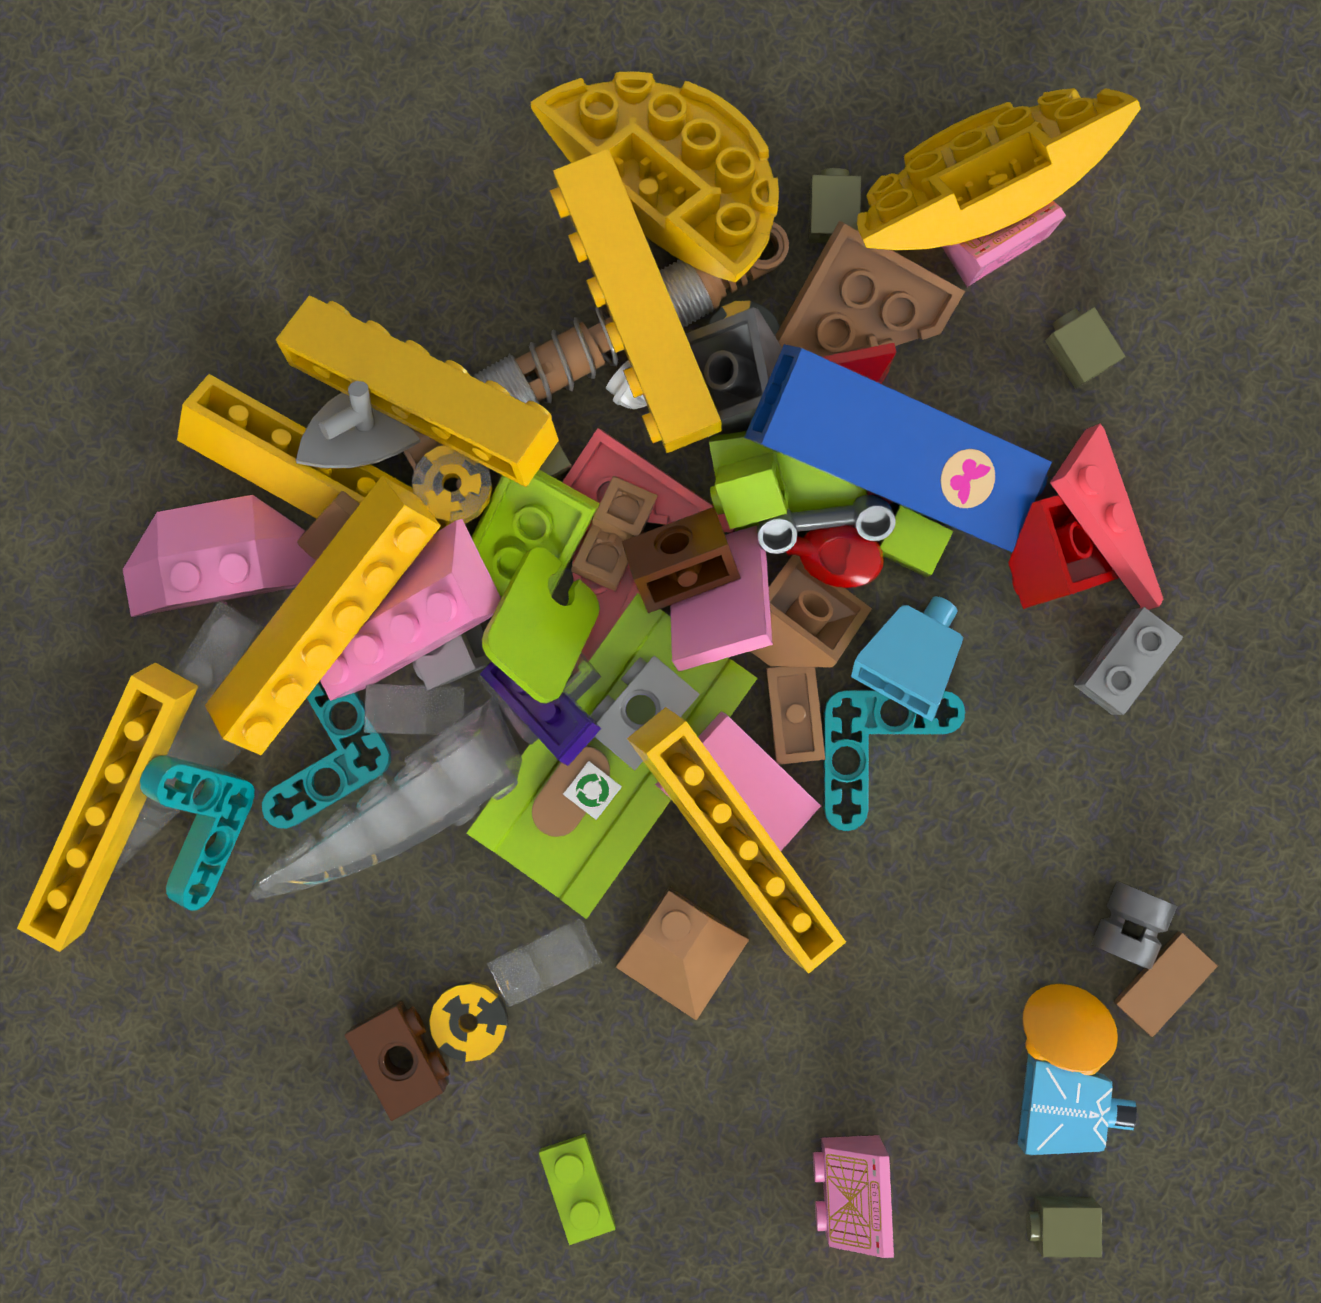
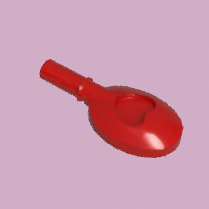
M849 525L811 530L804 537L797 536L794 546L784 552L788 556L791 554L800 556L804 568L811 576L825 584L842 588L860 587L872 582L881 572L884 563L883 551L879 543L863 538L858 533L856 527Z

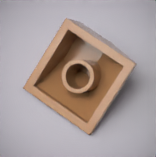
M792 555L769 585L773 645L750 652L769 666L833 667L872 608L847 589L825 584L811 576L804 568L800 556Z
M668 886L616 965V968L697 1020L744 949L749 938Z

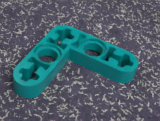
M318 682L307 696L309 703L337 750L273 787L266 793L262 801V812L270 825L284 829L298 825L387 771L391 763V751L357 692L331 701L327 700L322 706L318 697L327 694L322 684ZM343 701L351 703L358 713L355 725L347 730L336 727L331 719V712L334 706ZM365 725L370 731V735L362 736L361 739L368 749L378 748L381 753L375 759L378 767L373 771L368 765L360 767L357 764L356 759L362 755L357 743L352 742L346 747L342 740L345 737L356 735ZM323 768L335 770L340 778V787L331 796L319 793L314 785L316 773ZM303 780L306 794L316 802V806L310 809L308 800H304L292 808L294 817L291 820L285 814L277 816L273 810L279 804L276 796L281 793L285 799L294 797L302 792L296 786V783Z
M840 691L830 696L825 703L823 711V742L825 760H823V810L829 824L838 830L851 831L860 827L867 818L869 810V734L952 733L960 728L964 722L966 712L961 699L952 692L944 691L942 698L946 699L947 707L955 709V716L947 718L946 726L943 727L939 726L937 718H934L931 722L924 717H920L923 727L914 728L917 713L908 708L907 717L899 726L893 727L884 723L880 714L881 706L890 698L877 691ZM843 698L850 699V705L859 708V716L850 719V733L860 731V742L849 739L831 741L832 731L842 733L841 718L833 717L832 711L833 707L841 706ZM848 746L857 752L859 765L854 772L844 775L834 769L832 757L837 749ZM832 779L846 783L860 779V790L850 788L851 803L859 805V812L850 815V822H842L841 815L832 811L833 805L840 804L842 801V788L831 790Z
M161 755L154 758L145 767L140 779V789L144 795L165 807L197 814L166 885V894L169 899L190 911H194L203 907L213 895L253 804L255 789L250 782L231 772ZM167 779H177L174 786L165 783ZM203 779H205L203 789L201 790L200 794L193 799L194 790L196 789L197 785ZM216 832L214 843L205 851L207 841Z

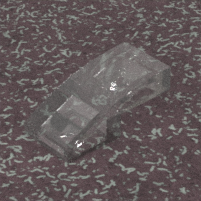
M368 684L366 685L364 733L464 736L466 687L439 686L427 690L426 686Z
M580 918L488 962L487 965L507 1007H511L601 963V959Z

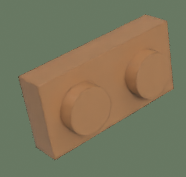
M781 666L765 668L776 763L779 765L825 760L815 667Z

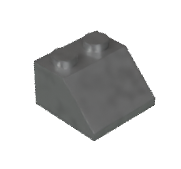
M754 307L685 334L721 419L722 431L711 436L742 432L749 428L782 350L759 309Z

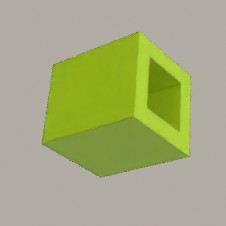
M775 452L718 467L715 486L710 487V493L716 513L718 515L725 513L730 529L787 514L789 494Z
M900 505L894 511V530L888 537L878 540L880 541L879 545L883 551V556L924 577L931 576L953 531Z

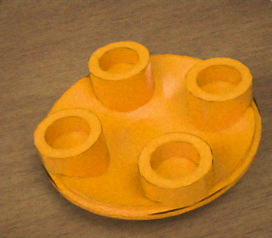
M1052 984L1034 992L1024 1007L1022 1020L1027 1037L1025 1046L1033 1058L1040 1061L1046 1060L1063 1070L1093 1075L1113 1056L1118 1041L1116 1024L1106 1006L1088 991L1068 984Z

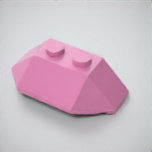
M254 495L157 512L123 568L131 617L295 588L316 562L297 543L306 530Z

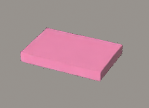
M757 525L725 535L741 579L670 605L672 662L678 671L773 645L766 551L760 546L758 541Z
M722 711L698 736L776 846L782 851L821 805ZM657 782L655 785L669 797L660 783Z

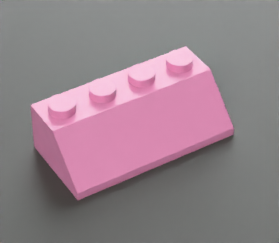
M463 519L454 521L433 535L320 681L330 701L373 685L492 617L501 597Z

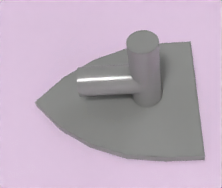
M355 381L348 387L349 396L341 392L329 400L312 418L301 438L296 463L320 468H354L378 463L400 454L420 443V439L410 427L373 409L368 385L363 381Z

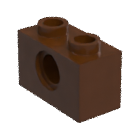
M714 507L622 541L634 582L648 613L741 579Z
M402 1000L356 1024L344 1034L391 1121L442 1094L448 1085L445 1077L450 1075L448 1066L437 1049L430 1052L421 1036L426 1033V1027L420 1014L413 1006L407 1009ZM394 1046L407 1048L412 1053L413 1065L408 1068L396 1067L389 1057L390 1048Z

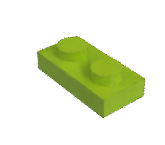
M586 1134L539 1149V1155L569 1245L616 1230V1224Z

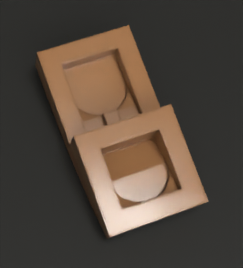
M613 476L593 517L592 525L572 565L571 572L616 592L629 564L622 541L643 533L658 495Z

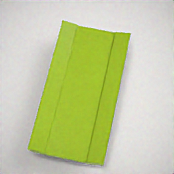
M637 593L567 693L590 716L607 695L616 701L628 687L621 679L640 657L648 663L653 656H656L700 694L681 716V718L687 721L695 734L699 736L721 711L731 717L758 678L729 658L678 671L672 662L671 617L661 609L648 613L640 594ZM637 695L630 699L626 711L631 721L636 724H645L655 716L656 707L648 696ZM535 736L466 834L498 854L587 919L671 799L655 785L658 780L644 762L634 771L594 737L587 746L600 750L606 756L610 766L609 777L621 785V789L597 820L586 812L577 827L569 834L559 837L544 834L533 821L532 806L536 797L561 762Z

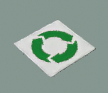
M588 761L563 795L597 820L622 786Z

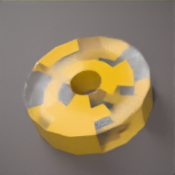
M446 445L438 446L426 453L416 465L412 479L414 494L419 496L438 523L447 525L459 519H463L464 523H468L478 517L489 504L493 489L488 467ZM458 478L462 483L457 491L448 492L443 488L447 479Z

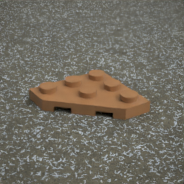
M839 220L775 337L781 347L784 344L800 347L821 357L894 343L897 346L918 338L924 340L942 333L965 291L893 250L866 248L859 231Z

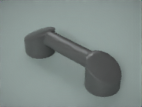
M863 495L857 498L853 505L794 513L787 508V514L759 521L757 536L760 546L765 551L774 554L790 550L796 543L797 532L844 525L855 524L858 533L863 538L870 541H878L892 533L895 528V516L891 506L884 499L874 495Z

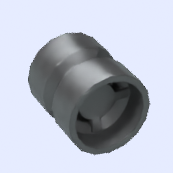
M1117 881L1107 904L1112 913L1111 917L1101 919L1091 944L1151 970L1161 947L1157 935L1160 932L1168 931L1177 906ZM1125 920L1144 927L1139 939L1121 933Z

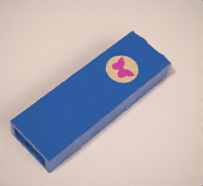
M786 344L782 347L744 437L1010 552H1013L1032 503L1035 502L1036 497L1045 489L1048 479L1047 472L1052 463L1043 457L810 351Z

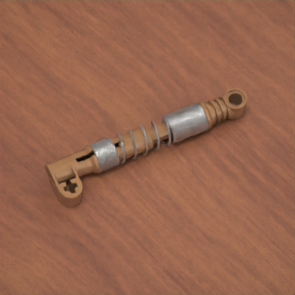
M773 222L769 234L775 248L774 256L768 260L757 259L753 266L736 282L710 275L682 260H677V263L673 262V265L669 264L664 270H660L682 327L688 326V323L692 324V321L696 322V319H700L701 316L704 317L705 314L708 315L709 312L719 308L721 299L727 296L726 289L733 293L737 291V283L744 287L748 284L747 277L754 281L765 274L773 272L784 261L789 249V240L786 232L780 225ZM596 307L600 323L587 329L583 322L574 317L575 326L561 334L556 330H552V339L539 346L530 342V351L518 358L508 355V358L500 359L495 365L487 366V369H483L482 372L479 371L478 374L475 373L472 377L484 383L487 380L494 381L504 387L512 397L524 403L534 401L539 404L541 400L551 403L553 393L562 388L573 391V382L585 375L595 379L596 369L605 365V361L612 366H617V353L613 349L605 328V324L613 321L602 307ZM611 350L613 361L605 354L606 352ZM535 372L538 378L532 381L529 375ZM412 429L419 437L420 443L403 452L424 486L426 475L421 467L429 463L425 454L438 446H443V444ZM465 461L463 468L472 476V470L467 461ZM440 473L436 477L433 486L437 496L444 490H439L436 484L442 479ZM459 479L456 482L458 489L462 483ZM460 494L454 497L451 496V502H462L464 500Z

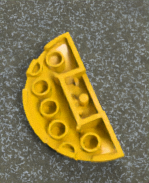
M616 72L612 81L586 85L583 78H579L557 86L531 101L532 111L571 163L609 148L643 233L652 242L694 268L732 282L738 281L760 257L770 239L769 234L773 226L774 217L778 211V177L773 178L768 162L769 149L760 133L738 109L726 100L688 81H685L683 86L678 88L672 85L656 83L652 73Z
M1075 88L1044 92L1038 98L1039 105L1013 107L1010 102H1006L951 125L906 153L904 156L906 167L901 172L880 176L866 195L870 208L866 212L858 213L857 216L858 231L866 248L885 250L930 249L959 244L989 235L1019 222L1048 205L1075 185L1106 155L1141 109L1138 99L1129 94L1106 88L1097 94V99L1081 98Z

